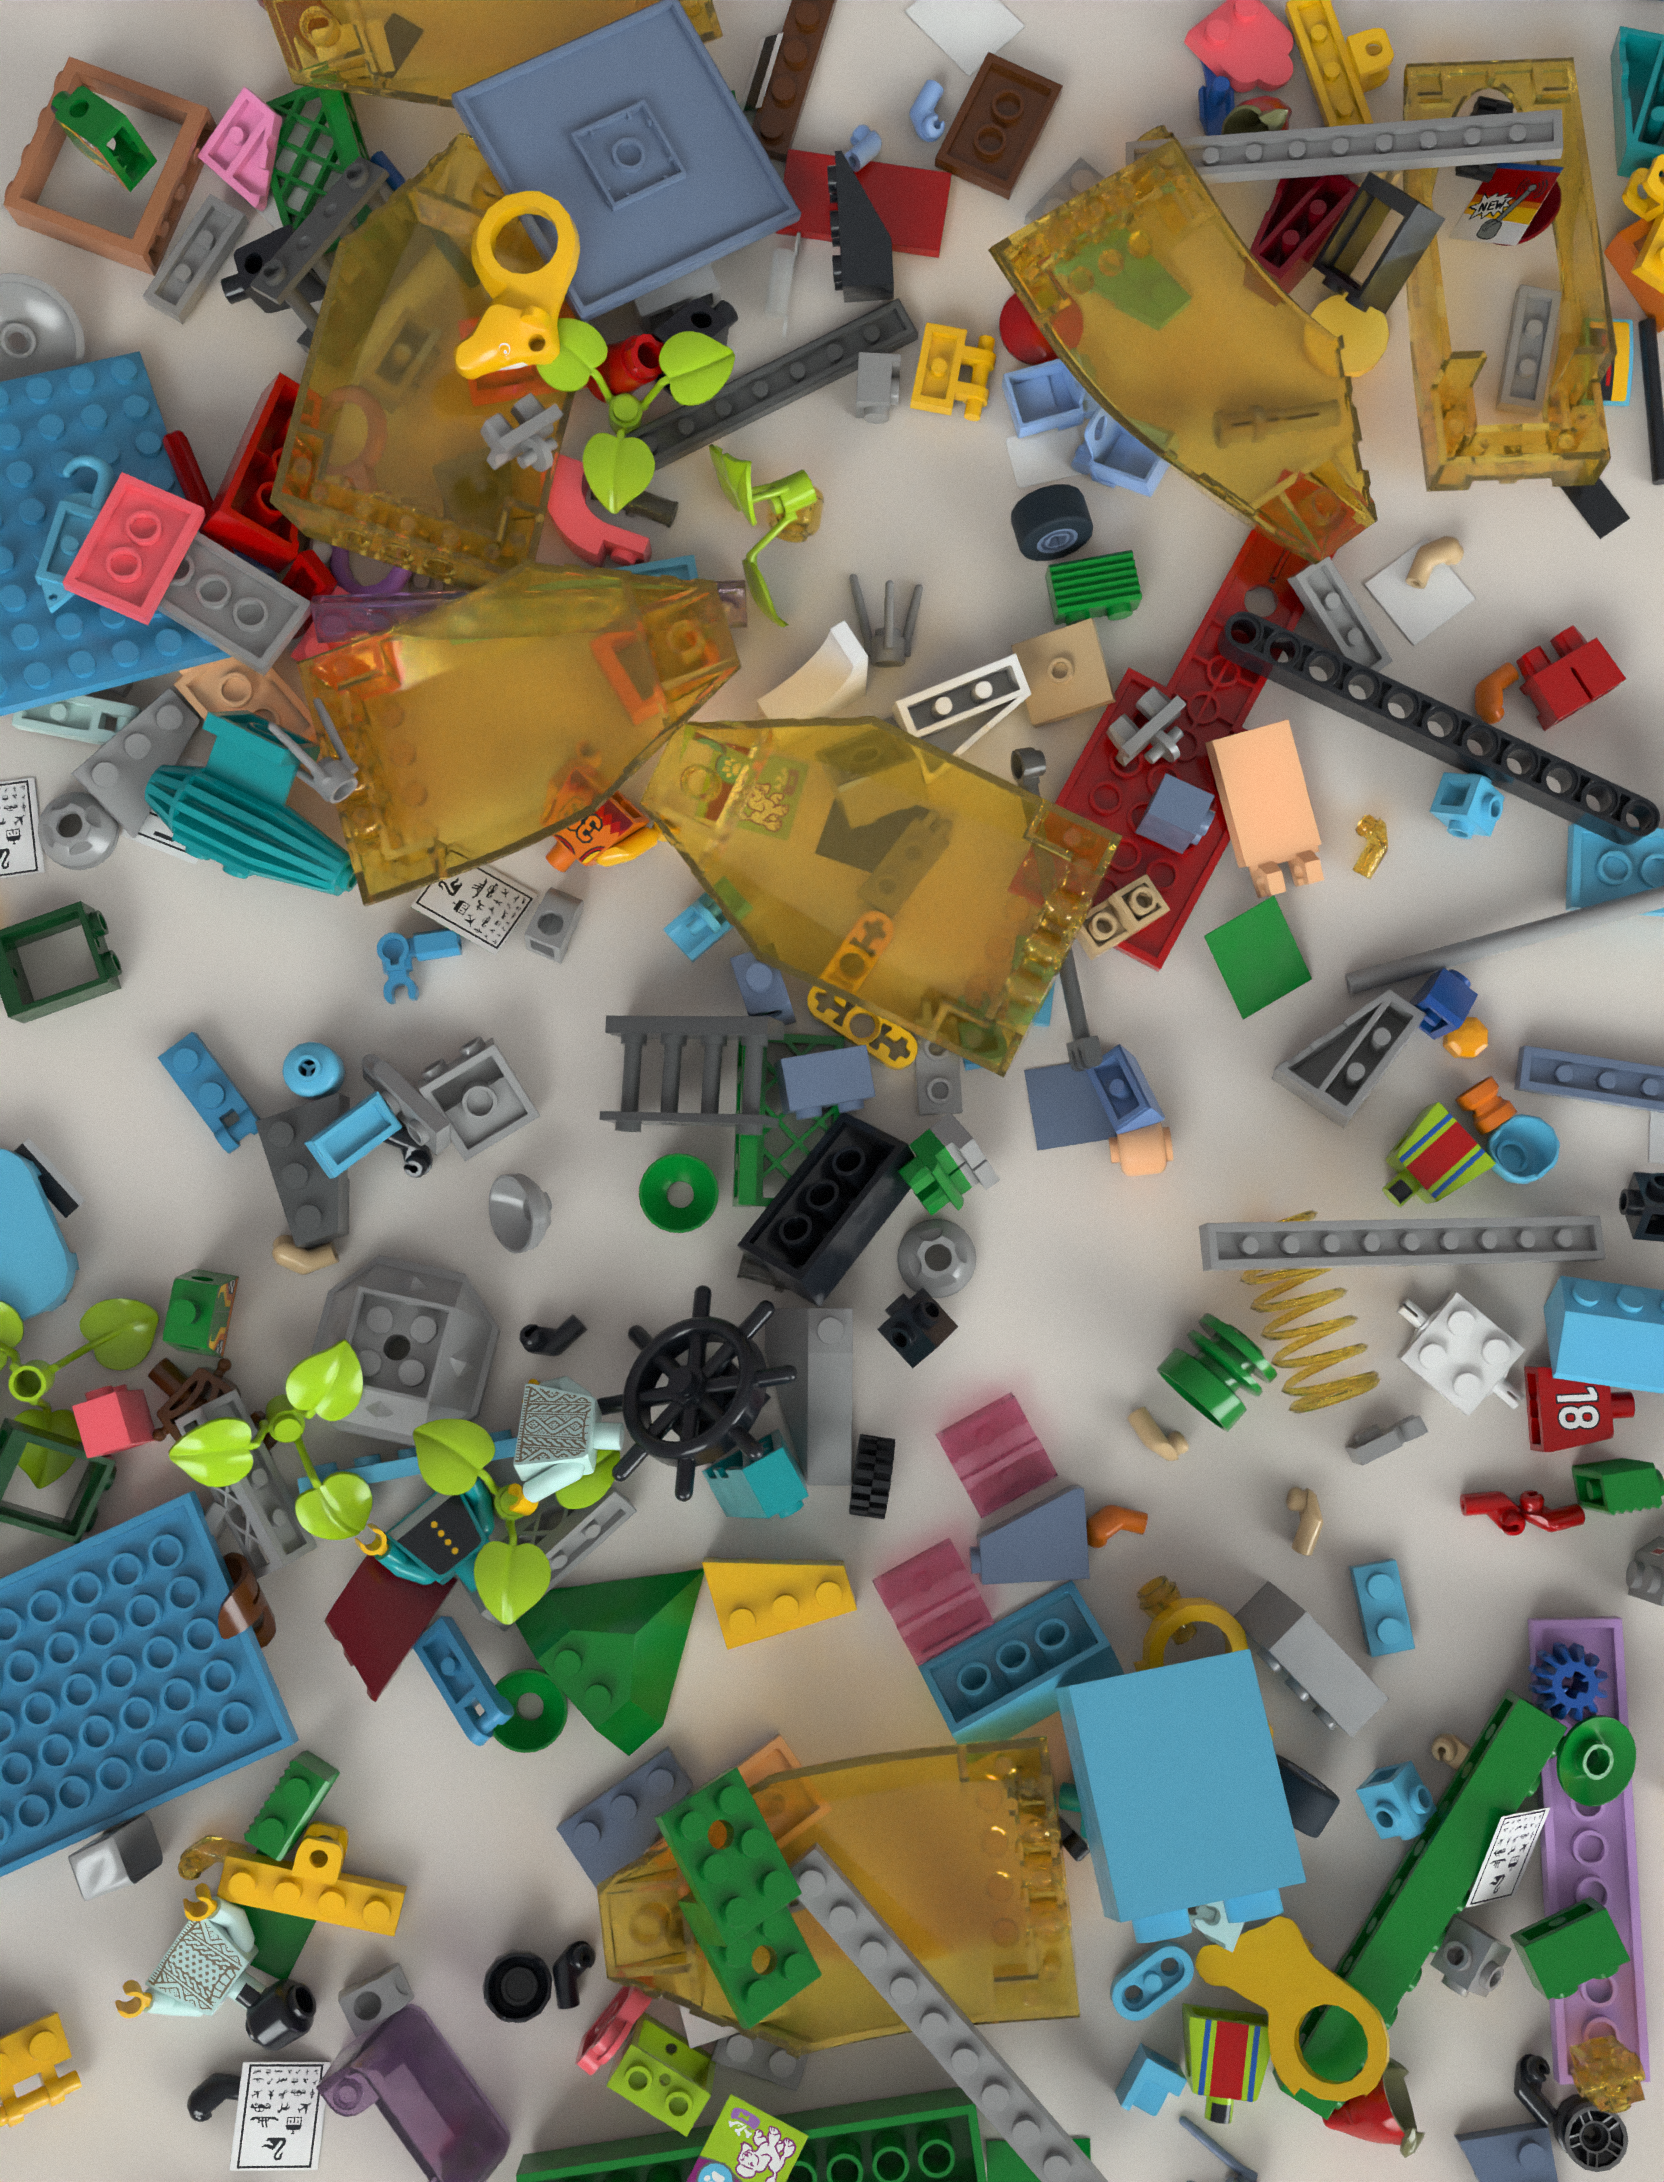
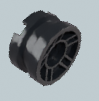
M1585 2093L1571 2095L1562 2101L1557 2108V2117L1553 2121L1554 2135L1561 2148L1576 2164L1585 2170L1602 2172L1618 2165L1626 2154L1628 2146L1627 2129L1619 2115L1597 2096L1592 2097ZM1593 2125L1592 2130L1595 2132V2135L1591 2138L1588 2135H1583L1584 2130L1588 2126Z

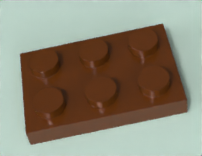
M988 52L935 157V167L1009 200L1062 94L1063 85Z

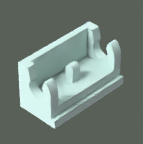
M1223 1901L1197 1906L1196 1913L1189 1914L1191 1926L1204 1933L1203 1937L1228 1951H1234L1244 1922L1228 1923Z

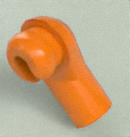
M1506 662L1481 680L1475 688V710L1481 716V720L1487 724H1495L1502 720L1505 714L1502 707L1503 690L1519 679L1518 671L1509 662Z
M1107 1505L1088 1518L1086 1522L1087 1544L1093 1548H1102L1106 1545L1107 1540L1119 1530L1143 1535L1147 1525L1148 1514L1116 1505Z

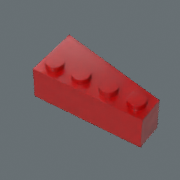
M281 372L261 393L201 528L278 574L298 556V527L302 523L304 506L301 505L303 488L307 483L309 467L306 466L308 449L312 446L318 399L316 394Z

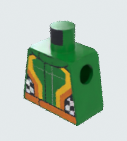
M85 86L77 87L72 94L67 91H61L53 98L51 110L55 114V120L73 144L129 192L137 186L156 164L157 159L127 116ZM112 138L116 142L114 150L107 146Z
M193 1269L176 1277L172 1286L163 1331V1342L178 1351L223 1358L239 1276Z

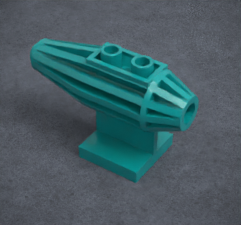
M248 710L208 712L202 729L217 737L206 767L161 765L150 777L145 789V801L173 833L172 840L186 846L185 852L201 860L212 859L223 865L222 870L241 879L257 875L335 896L341 895L344 891L350 892L355 887L360 876V869L357 868V858L285 804L298 768L303 763L268 729V724L271 721ZM277 725L315 762L317 761L322 746Z

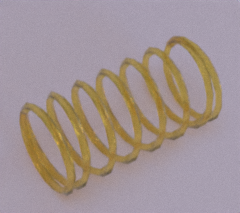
M1309 1210L1276 1222L1310 1221L1316 1218L1318 1212ZM1334 1268L1286 1269L1258 1276L1255 1275L1264 1270H1247L1240 1278V1282L1247 1285H1257L1292 1278L1254 1299L1250 1309L1259 1313L1298 1307L1266 1325L1260 1335L1270 1341L1305 1336L1278 1351L1270 1363L1278 1368H1295L1311 1365L1289 1378L1281 1392L1289 1396H1304L1290 1405L1288 1411L1292 1413L1310 1412L1351 1399L1377 1387L1382 1379L1378 1377L1380 1373L1373 1370L1328 1383L1292 1388L1307 1377L1363 1353L1369 1347L1368 1344L1363 1342L1316 1355L1282 1360L1298 1349L1357 1322L1359 1317L1348 1315L1309 1326L1273 1332L1282 1325L1346 1295L1348 1289L1338 1287L1293 1299L1264 1304L1279 1294Z

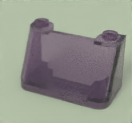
M407 2004L343 2048L316 2087L328 2106L336 2114L344 2117L356 2116L375 2103L429 2180L428 2182H486L505 2158L510 2145V2132L505 2122L428 2014L421 2007L414 2004Z

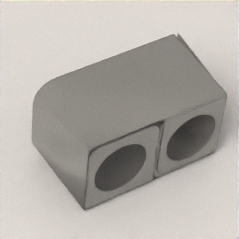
M141 1815L98 1836L69 1855L68 1859L84 1901H88L138 1883L162 1865L163 1855L150 1819L146 1815Z

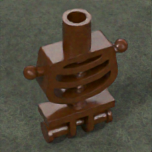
M168 1358L161 1360L150 1371L148 1378L170 1397L156 1413L164 1426L153 1431L152 1436L154 1440L161 1442L165 1440L169 1433L175 1441L179 1440L182 1435L175 1420L236 1389L241 1398L237 1385L223 1376L231 1368L232 1364L229 1359H220L216 1370L210 1367H199L189 1378ZM212 1385L211 1394L208 1400L204 1399L205 1395L208 1393ZM261 1410L254 1411L250 1416L256 1428L259 1426V1422L266 1418V1414ZM195 1420L194 1423L197 1427L199 1426L197 1420ZM267 1432L263 1442L272 1456L270 1450L278 1441Z

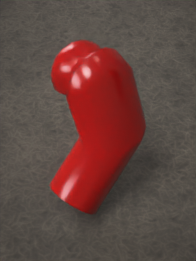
M1528 1490L1519 1496L1520 1504L1518 1506L1522 1510L1520 1515L1525 1521L1547 1532L1552 1533L1580 1526L1585 1522L1584 1511L1576 1503L1551 1509L1544 1506V1496L1538 1494L1537 1491Z
M1489 1491L1460 1495V1508L1463 1516L1486 1514L1509 1536L1519 1535L1525 1530L1526 1522L1520 1515L1522 1510L1505 1493Z

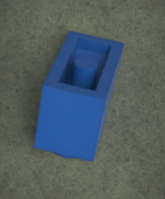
M1443 967L1428 978L1409 1002L1426 1014L1419 1028L1433 1040L1459 1029L1478 996L1476 992L1469 988L1471 983L1464 975L1453 969L1448 971Z

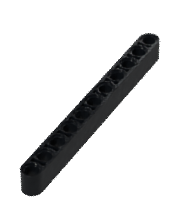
M1246 611L1237 612L1228 619L1219 634L1217 641L1218 650L1227 660L1468 774L1483 775L1492 781L1491 785L1616 844L1632 845L1654 832L1659 826V810L1650 800L1258 615ZM1231 631H1243L1249 637L1250 642L1247 644L1236 642L1231 636ZM1278 648L1283 650L1288 656V662L1282 663L1273 659L1270 649ZM1309 667H1320L1326 673L1327 680L1319 681L1313 678ZM1357 685L1361 687L1365 692L1366 699L1360 700L1353 697L1349 692L1348 686ZM1388 703H1395L1401 706L1405 717L1397 718L1393 716L1388 709ZM1428 721L1436 722L1442 727L1443 737L1435 736L1430 732L1427 724ZM1467 740L1478 742L1482 747L1483 754L1481 756L1473 754L1468 748ZM1507 758H1512L1519 762L1522 770L1521 774H1516L1509 769ZM1547 776L1553 777L1559 782L1561 787L1560 793L1554 792L1549 788L1546 780ZM1587 795H1591L1598 800L1600 805L1599 812L1592 810L1588 806ZM1627 813L1636 817L1639 822V830H1634L1628 825L1626 820Z

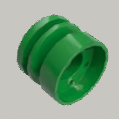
M1205 1313L1198 1322L1211 1338L1208 1339L1199 1332L1190 1330L1187 1336L1192 1345L1198 1350V1353L1193 1357L1184 1350L1174 1348L1156 1370L1190 1405L1216 1426L1228 1432L1247 1411L1245 1405L1235 1392L1241 1388L1247 1393L1259 1397L1263 1392L1262 1388L1250 1375L1254 1374L1264 1382L1271 1383L1276 1378L1277 1372L1266 1360L1259 1347L1234 1326L1222 1322L1215 1316Z

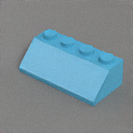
M1560 1276L1543 1307L1553 1378L1664 1394V1290Z
M1072 1580L918 1666L952 1736L968 1762L1059 1711L1055 1689L1124 1674L1111 1644Z

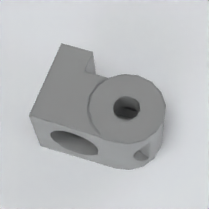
M553 887L549 888L524 934L526 949L561 964L568 950V942L579 922L584 901Z
M394 1963L373 1974L368 1979L366 1978L359 1983L355 1982L339 1991L338 2002L356 2038L402 2009L415 1996L400 1964Z

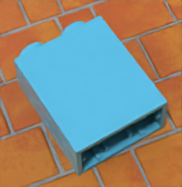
M1250 1649L1055 1689L1104 1917L1120 1923L1132 1921L1136 1943H1150L1191 1933L1192 1927L1187 1908L1223 1901L1228 1923L1254 1921L1284 1912L1278 1888L1306 1883L1307 1881Z

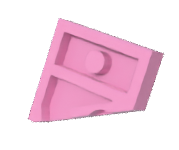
M244 86L197 157L253 207L263 212L267 205L282 117L253 91Z

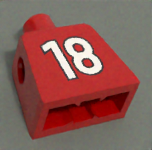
M1524 1366L1530 1450L1554 1452L1613 1438L1614 1435L1613 1419L1633 1418L1635 1415V1400L1630 1391L1611 1392L1610 1386L1553 1378L1552 1369L1549 1367Z

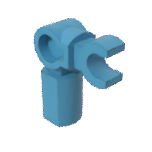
M448 928L413 933V938L408 939L398 933H388L380 938L377 944V953L382 960L383 973L389 977L383 989L386 1001L389 1004H396L394 994L399 986H407L409 999L412 1001L418 1000V987L409 976V972L413 971L412 959L417 958L420 962L462 955L460 935Z

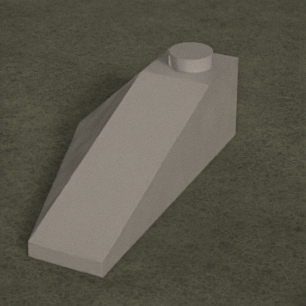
M775 1308L774 1314L765 1323V1355L770 1368L792 1365L798 1372L797 1379L794 1382L777 1385L776 1389L807 1485L851 1486L853 1309Z

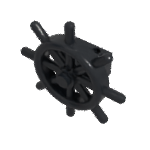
M701 1285L694 1292L692 1318L682 1320L667 1327L654 1338L639 1325H634L629 1329V1339L641 1352L630 1369L624 1386L623 1394L597 1399L602 1415L623 1412L627 1431L635 1441L634 1445L612 1469V1476L616 1481L622 1482L627 1480L644 1459L651 1455L663 1464L677 1467L675 1497L679 1501L686 1502L693 1495L695 1467L707 1463L713 1464L716 1459L728 1453L735 1446L750 1460L756 1461L762 1458L764 1448L749 1433V1430L755 1423L761 1408L771 1398L766 1393V1389L771 1386L792 1383L798 1376L797 1369L792 1365L766 1369L762 1352L752 1340L774 1314L775 1307L772 1302L768 1300L760 1302L737 1327L727 1320L710 1316L712 1292L708 1286ZM707 1343H723L705 1364ZM689 1349L687 1365L681 1366L675 1358ZM736 1356L739 1366L732 1361ZM664 1373L669 1378L667 1386L655 1388L659 1378ZM669 1404L652 1423L651 1407ZM671 1429L680 1437V1441H666L662 1439Z

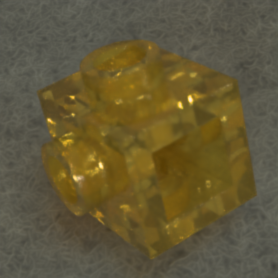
M1613 2035L1594 2037L1584 2043L1569 2047L1574 2068H1571V2074L1579 2095L1582 2098L1586 2097L1600 2112H1624L1631 2108V2103L1645 2100L1640 2083L1645 2081L1642 2063L1634 2051L1628 2050Z

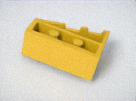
M704 1557L702 1560L727 1650L857 1610L843 1560H779Z

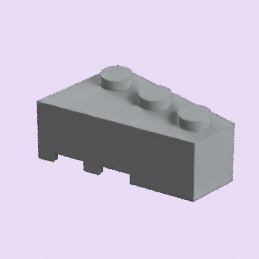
M1389 989L1345 1019L1342 1024L1329 1033L1310 1043L1300 1053L1277 1066L1272 1079L1344 1129L1419 1028L1426 1014Z
M1267 1581L1234 1615L1245 1633L1261 1648L1256 1654L1276 1674L1282 1669L1289 1676L1284 1683L1303 1702L1310 1697L1317 1704L1312 1712L1331 1731L1338 1725L1352 1738L1389 1700L1309 1613L1271 1582Z

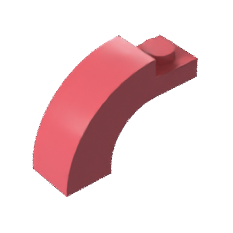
M552 451L553 465L542 472V487L554 528L565 545L580 559L599 569H602L607 555H610L611 560L622 566L649 562L652 555L649 538L605 523L598 519L587 507L586 496L589 484L584 473L583 462Z

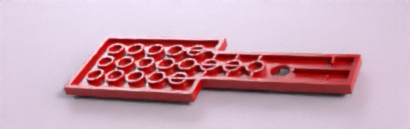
M1283 471L1167 687L1128 667L1114 693L1116 702L1108 704L1045 820L1067 924L1107 900L1113 893L1147 874L1170 911L1113 948L1157 972L1161 970L1231 839L1205 743L1248 731L1242 726L1267 681V678L1224 658L1218 650L1217 641L1219 634L1233 614L1243 611L1249 612L1244 603L1245 594L1258 587L1271 591L1274 595V603L1276 604L1275 611L1271 615L1262 618L1293 632L1305 607L1287 579L1319 555L1328 553L1332 560L1358 509ZM1270 577H1271V579H1273V580L1276 579V581L1274 582V584L1268 582V580L1270 579ZM1231 631V636L1236 642L1241 644L1250 642L1249 637L1243 631ZM1272 648L1270 649V654L1273 659L1278 661L1283 650ZM1153 686L1170 700H1173L1178 695L1186 703V706L1180 711L1181 715L1163 732L1167 734L1175 726L1182 730L1184 736L1176 743L1180 751V757L1174 762H1169L1161 756L1154 764H1150L1144 757L1153 747L1150 743L1123 767L1116 759L1119 750L1106 734L1110 725L1124 713L1139 729L1148 723L1149 720L1135 705ZM1166 773L1215 795L1209 809L1216 813L1207 833L1201 837L1197 846L1190 843L1183 854L1135 833L1153 793ZM1032 844L1007 892L1046 912Z

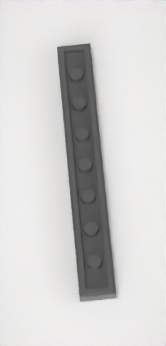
M897 298L725 384L713 398L705 403L694 406L683 405L627 433L625 438H639L647 444L654 456L655 472L858 370L859 352L890 354L918 340V332L900 299Z

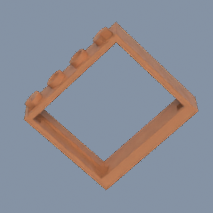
M69 56L63 71H60L56 76L54 91L47 107H44L39 114L38 127L32 141L23 149L21 165L14 181H11L6 187L3 205L19 226L155 276L205 164L197 155L217 125L207 107ZM85 86L92 92L182 125L132 239L37 204L67 137V134L55 120V114L51 110L53 98L61 91H67L72 94L77 87Z

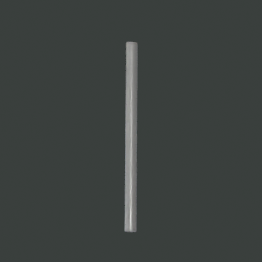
M1664 885L1345 974L1346 985L1349 993L1355 994L1438 971L1443 967L1456 966L1664 908Z

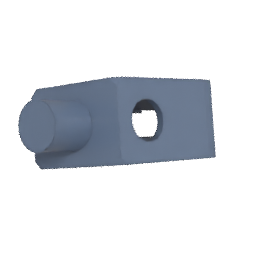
M771 944L730 958L749 1016H763L768 1012L779 1010L765 1016L784 1022V1026L796 1022Z

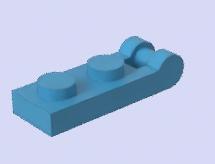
M191 1032L157 1057L227 1153L230 1154L240 1147L239 1141L248 1134L256 1135L258 1133L255 1121L261 1120L197 1033ZM236 1111L240 1120L228 1127L224 1119Z
M441 1616L420 1637L413 1649L465 1735L475 1745L483 1746L493 1736V1729L498 1724L504 1725L514 1715V1708L505 1697L499 1694L453 1618ZM479 1703L485 1710L481 1716H479L475 1709Z

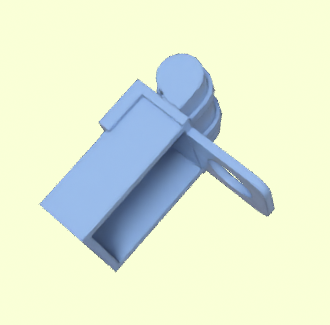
M1074 348L1070 350L1069 357L1066 354L1063 355V358L1003 374L1002 388L1018 439L1058 428V431L1082 425L1084 417L1086 419L1092 418L1103 400V395L1098 390L1094 377L1095 370L1090 365L1087 355L1078 356L1077 350Z
M1101 401L1085 429V440L1075 451L1076 455L1071 462V466L1081 474L1088 475L1090 473L1092 481L1115 488L1117 485L1151 497L1177 453L1179 445L1174 433L1121 416V413L1118 412L1113 416L1109 403Z

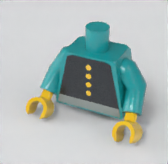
M477 1476L475 1485L463 1494L444 1495L435 1492L385 1534L377 1525L373 1523L367 1524L376 1533L375 1540L371 1544L366 1545L355 1538V1543L365 1554L374 1555L375 1559L397 1577L422 1585L431 1584L434 1581L444 1585L455 1575H458L471 1593L477 1591L474 1581V1563L477 1554L485 1544L491 1542L489 1536L495 1528L492 1497L481 1478Z

